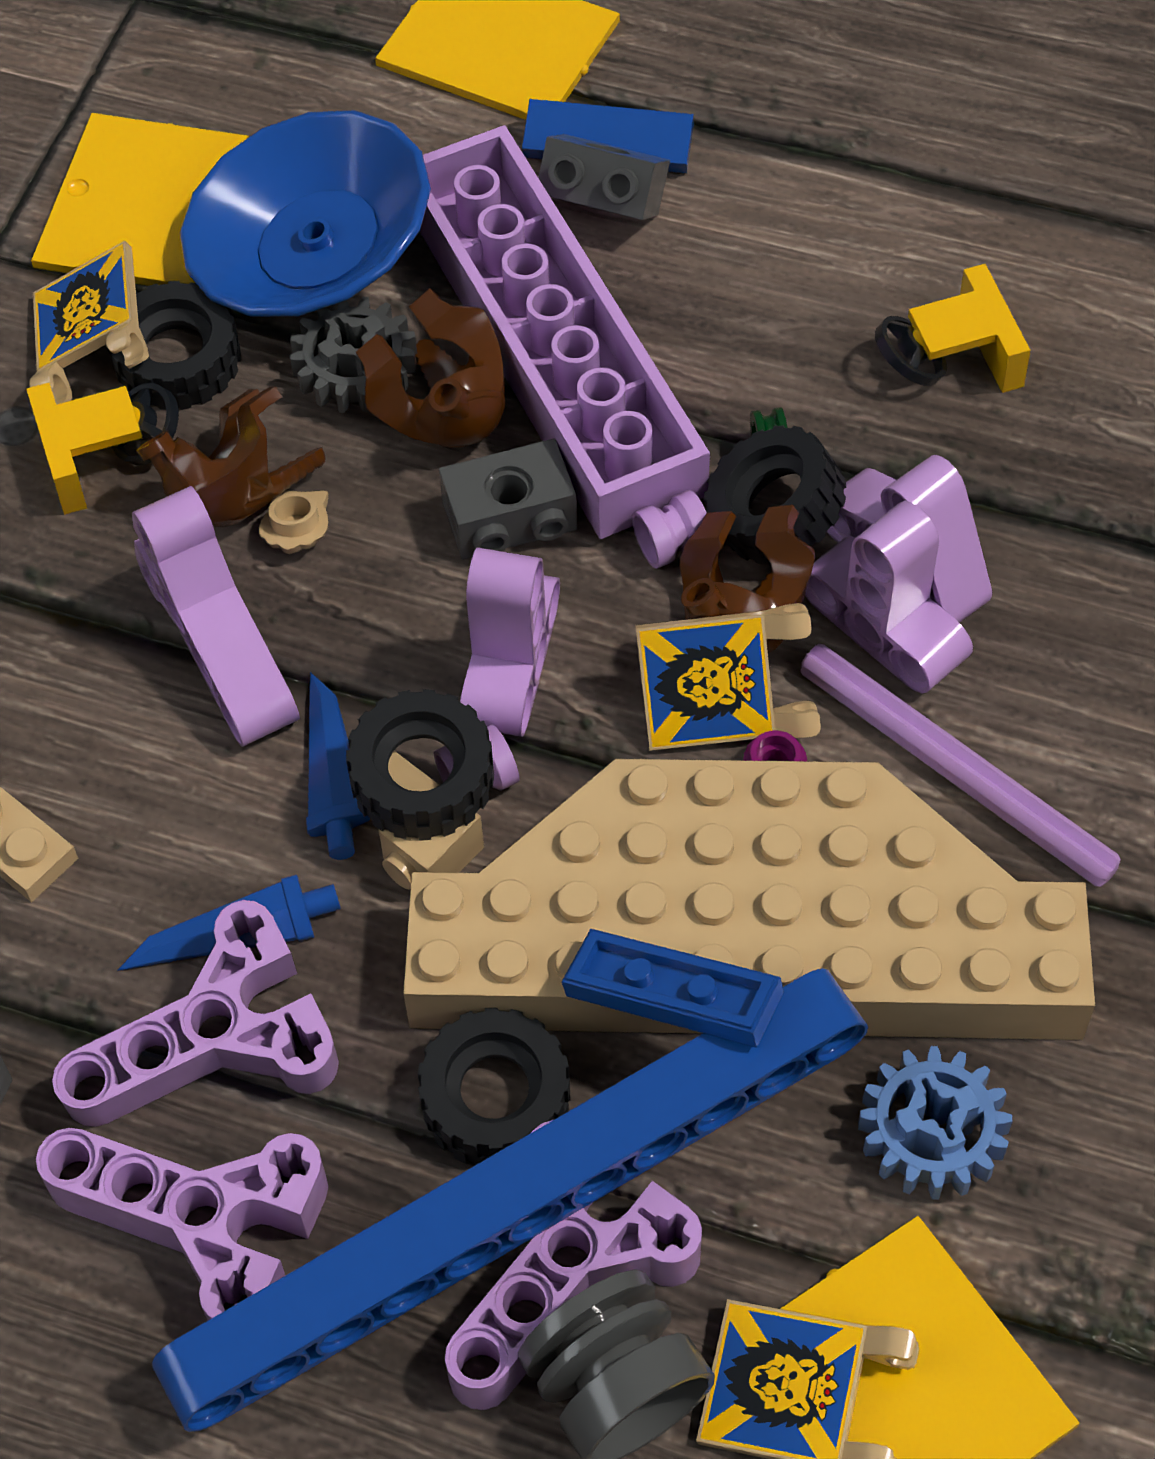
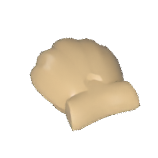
M285 490L272 501L268 512L261 520L259 525L260 536L267 541L269 546L279 548L287 554L296 553L302 549H310L325 536L328 528V515L326 512L328 491L299 492Z

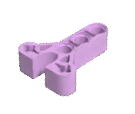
M189 486L132 512L133 528L139 538L134 541L135 555L144 579L156 600L161 602L178 627L239 745L243 747L300 720L293 696L234 584L216 539L208 512L195 489Z
M241 900L231 903L220 912L214 927L216 944L189 995L70 1052L59 1061L54 1069L52 1079L54 1092L73 1120L84 1126L92 1127L108 1124L222 1067L281 1078L287 1087L298 1093L312 1094L319 1092L332 1083L338 1071L339 1061L330 1030L311 993L274 1012L260 1014L248 1009L249 1003L258 993L297 974L291 952L273 916L265 906L255 901ZM250 932L258 941L256 946L261 958L260 961L255 959L250 947L246 948L244 943L239 940L242 934ZM218 1015L231 1019L230 1027L220 1037L210 1039L198 1035L202 1023L210 1017ZM292 1033H297L302 1045H307L309 1051L314 1053L316 1060L309 1064H303L302 1060L296 1056L295 1050L297 1048ZM157 1045L169 1049L168 1056L158 1067L140 1069L136 1066L141 1052L148 1047ZM90 1076H102L105 1078L102 1091L93 1099L84 1101L74 1098L75 1088L83 1079Z
M548 1121V1122H545V1123L540 1124V1125H539L537 1128H535L532 1132H534V1131H536L537 1129L543 1127L544 1125L548 1124V1123L551 1122V1121ZM652 1181L627 1213L617 1220L602 1222L590 1217L587 1210L592 1205L591 1203L535 1236L449 1341L446 1347L445 1363L453 1395L461 1404L471 1409L486 1410L498 1406L509 1396L526 1374L518 1359V1351L526 1337L547 1316L566 1301L599 1281L617 1273L637 1269L645 1272L652 1282L660 1286L674 1287L686 1283L695 1275L700 1265L702 1227L698 1216L687 1205ZM675 1237L682 1240V1249L673 1244L669 1245L664 1251L657 1249V1240L667 1245ZM566 1246L578 1247L588 1255L584 1262L575 1267H562L551 1258L556 1251ZM522 1300H532L540 1304L544 1309L541 1316L528 1323H518L510 1319L507 1312L512 1305ZM477 1355L489 1356L499 1363L496 1371L490 1377L482 1380L470 1379L464 1376L461 1369L466 1361Z
M75 1128L57 1130L46 1137L39 1146L36 1156L37 1170L55 1203L64 1210L182 1252L201 1284L199 1297L207 1320L224 1312L223 1305L225 1302L236 1305L242 1295L247 1294V1297H250L286 1276L279 1259L237 1244V1239L242 1232L251 1226L263 1224L308 1239L326 1200L328 1191L327 1178L318 1148L312 1140L303 1135L292 1133L280 1135L266 1144L261 1153L202 1171L191 1169ZM78 1161L89 1162L86 1170L77 1178L69 1180L59 1179L60 1173L69 1164ZM298 1169L305 1170L306 1175L297 1174ZM281 1177L290 1178V1180L283 1185ZM141 1183L152 1185V1190L142 1200L133 1203L122 1201L123 1195L132 1186ZM211 1206L217 1209L213 1218L203 1225L192 1226L185 1224V1219L189 1213L198 1207Z

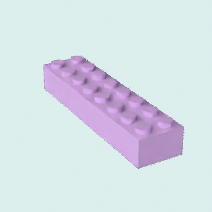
M503 125L424 154L423 157L431 192L420 233L462 305L479 307L487 314L500 346L504 377L541 440L556 439L575 490L576 499L599 539L632 527V514L635 511L650 505L662 510L664 506L669 504L672 496L684 491L691 490L699 499L704 498V492L708 490L709 486L707 483L710 463L709 450L507 127Z

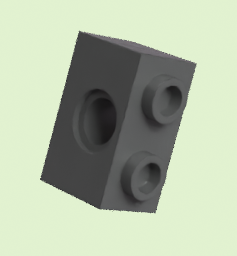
M560 134L546 138L538 178L550 197L645 220L659 214L670 160L567 134Z
M555 438L439 468L442 504L462 560L473 557L476 548L502 552L506 548L536 540H553L564 533L577 530L576 493Z

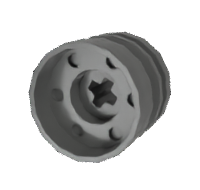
M637 1269L610 1276L566 1301L547 1316L526 1337L518 1351L519 1363L528 1377L539 1379L537 1383L538 1392L544 1401L557 1403L571 1399L559 1417L560 1427L581 1459H622L639 1450L683 1419L705 1398L714 1385L715 1374L688 1335L675 1333L660 1337L671 1322V1310L666 1302L654 1299L655 1286L645 1272Z

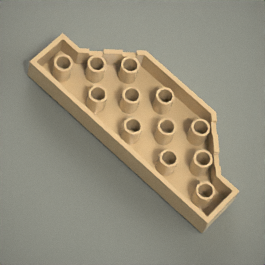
M615 759L480 873L412 872L404 981V999L410 1028L441 1029L448 1022L450 1024L460 1019V1015L472 1011L474 1014L485 1011V1008H498V1011L510 1012V1009L523 1012V1016L531 1020L536 1018L545 1024L546 1031L700 1033L567 997L562 980L590 929L781 977L783 987L813 970L828 969L867 1023L869 1028L865 1036L1083 1040L1095 1008L1086 882H1021L1015 880L881 764L875 762Z

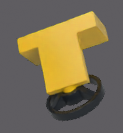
M986 264L963 270L960 295L911 308L908 312L909 320L899 316H889L875 330L876 344L887 362L902 376L916 384L923 386L935 385L947 372L945 356L979 347L1002 393L1024 387L1031 350ZM887 328L898 339V348L907 358V362L892 346L887 335ZM929 358L934 364L935 374L918 370L919 364H923Z
M49 382L26 388L64 515L87 509L73 461L74 456L112 446L115 454L120 459L133 465H146L151 463L150 459L143 461L140 455L130 456L126 452L124 445L129 441H143L150 436L155 437L164 431H168L173 439L177 430L179 409L176 398L168 389L155 383L138 385L129 392L126 386L60 404H56ZM155 392L162 395L166 405V420L163 430L156 427L157 414L150 407L151 395Z

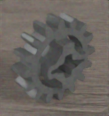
M363 296L357 307H349L346 300L337 303V310L330 311L327 307L317 310L318 320L316 321L302 318L299 321L301 335H292L290 339L292 372L294 377H298L300 391L303 394L314 391L316 404L320 407L327 404L331 399L337 400L338 411L341 413L346 412L350 402H358L363 412L369 411L365 403L366 376L364 366L356 351L376 334L381 335L401 361L402 386L405 391L409 387L407 374L416 373L417 371L416 338L414 331H408L407 317L399 315L392 318L391 304L387 302L376 310L370 309L369 297Z

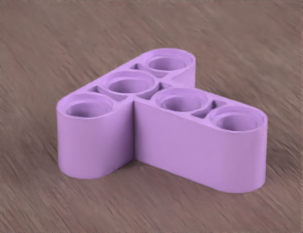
M932 455L897 480L874 469L866 468L846 481L844 507L840 508L838 513L840 517L836 524L827 530V533L835 541L840 542L848 536L856 538L899 502H912L930 517L939 534V546L930 598L959 623L990 601L992 588L967 490L962 477L948 460L938 455Z
M902 501L856 538L851 536L843 538L813 564L805 596L818 611L905 685L916 692L927 693L972 654L973 644L964 627L930 598L939 546L937 529L930 517L920 507L912 502Z
M476 548L469 568L466 590L472 656L460 702L465 706L469 704L477 711V718L480 721L484 720L486 726L493 724L501 733L522 737L528 726L556 618L560 594V579L544 575L542 558Z

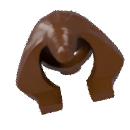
M429 288L409 306L411 313L431 339H443L454 342L469 354V362L466 365H459L456 360H453L450 355H447L445 350H441L433 341L428 339L418 341L416 357L419 358L418 364L422 366L421 371L424 373V379L428 381L427 385L430 387V393L424 400L416 399L407 395L402 386L401 361L381 335L376 334L356 351V354L363 363L366 376L365 403L367 409L373 415L402 434L446 448H461L475 444L488 437L497 427L504 412L505 386L501 350L492 324L483 309L473 306H452L442 301Z
M276 386L268 387L262 392H259L258 389H249L220 408L219 444L209 457L193 444L179 437L173 440L168 431L156 435L136 450L143 461L150 459L161 476L166 496L192 486L202 500L213 527H227L243 521L281 495L285 490L291 488L292 484H297L300 479L306 478L307 474L313 473L315 469L322 467L326 460L323 448L319 447L307 452L304 456L298 457L295 461H290L287 465L281 466L275 471L268 472L266 428L258 415L268 406L282 398Z
M793 505L768 507L756 534L755 546L768 558L772 568L771 573L766 575V579L756 589V593L731 583H724L718 565V553L723 547L736 515L732 511L706 513L700 527L685 544L680 558V572L683 583L681 602L685 609L686 620L758 612L787 604H802L811 576L815 552L812 547L795 537L794 524L799 513ZM766 639L768 653L774 651L784 640Z

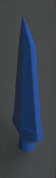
M310 672L307 833L311 837L327 835L329 856L335 860H344L352 857L355 853L352 829L369 821L370 818L363 816L358 809L357 799L353 798L346 762V750H350L337 697Z
M297 874L282 878L281 882L150 935L117 971L210 955L216 944L214 927L217 917L228 905L241 900L255 901L265 906L273 916L285 942L294 940L300 942L314 938L310 918L341 909L335 886L332 884L303 893ZM250 932L244 933L239 937V940L244 943L246 948L257 947L258 941Z

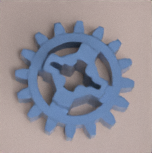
M938 1046L930 1047L927 1060L924 1062H918L910 1050L903 1051L900 1071L883 1063L879 1067L877 1082L880 1086L866 1085L862 1103L868 1108L860 1110L858 1130L871 1134L865 1138L863 1152L865 1156L881 1154L884 1156L879 1170V1175L883 1179L892 1176L897 1171L905 1176L903 1181L904 1193L910 1194L916 1188L918 1182L928 1184V1191L933 1200H939L943 1184L952 1183L954 1189L961 1196L966 1195L971 1184L970 1174L972 1173L978 1179L987 1182L991 1178L995 1166L991 1159L1003 1160L1009 1142L1002 1136L1009 1134L1012 1115L998 1110L1003 1107L1007 1093L1004 1088H993L990 1090L985 1088L990 1074L988 1067L983 1066L973 1073L965 1070L966 1053L959 1051L954 1056L952 1062L947 1063L941 1061ZM904 1093L906 1108L896 1111L895 1118L889 1120L888 1114L892 1104ZM924 1113L926 1117L930 1116L931 1118L929 1120L922 1121ZM947 1123L946 1130L938 1126ZM980 1124V1138L966 1152L964 1148L966 1139L964 1136L971 1134L974 1126Z

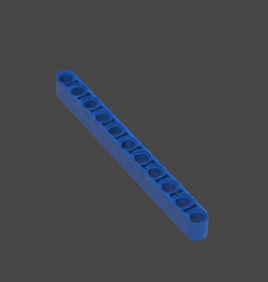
M828 969L813 970L783 987L784 993L757 1048L703 1033L175 1339L156 1354L152 1361V1368L184 1430L188 1432L200 1431L223 1421L851 1050L862 1040L869 1028L867 1023Z

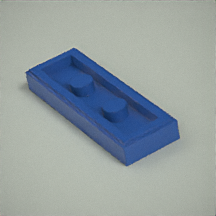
M529 99L522 152L525 158L542 159L546 138L548 136L567 134L669 159V172L687 173L694 114Z
M595 929L589 930L562 980L567 997L756 1048L784 993L781 977Z

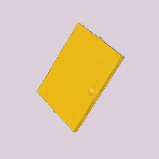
M417 0L415 4L411 5L406 17L376 56V66L526 120L529 99L559 102L567 100L582 76L588 73V67L620 22V13L583 0Z
M91 113L32 257L33 268L68 273L121 242L126 241L132 247L135 284L150 286L157 283L162 285L168 284V281H179L184 284L195 283L186 272L180 238V230L192 193L221 156L249 138V136L179 126L172 123L166 124Z
M916 1216L841 1268L831 1269L826 1274L825 1279L780 1308L782 1310L867 1326L899 1327L908 1329L915 1334L916 1341L919 1344V1354L915 1367L910 1370L891 1367L864 1358L848 1441L887 1446L893 1451L896 1459H1034L1075 1430L1080 1424L919 1216Z

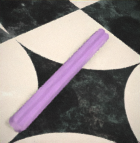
M817 644L806 654L802 661L801 673L807 679L1094 886L1102 887L1113 877L1121 860L1116 852L827 646Z

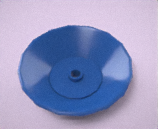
M356 110L307 112L260 129L221 156L192 193L180 230L186 272L210 301L250 317L301 316L349 300L390 271L420 232L431 192L423 153L396 124Z

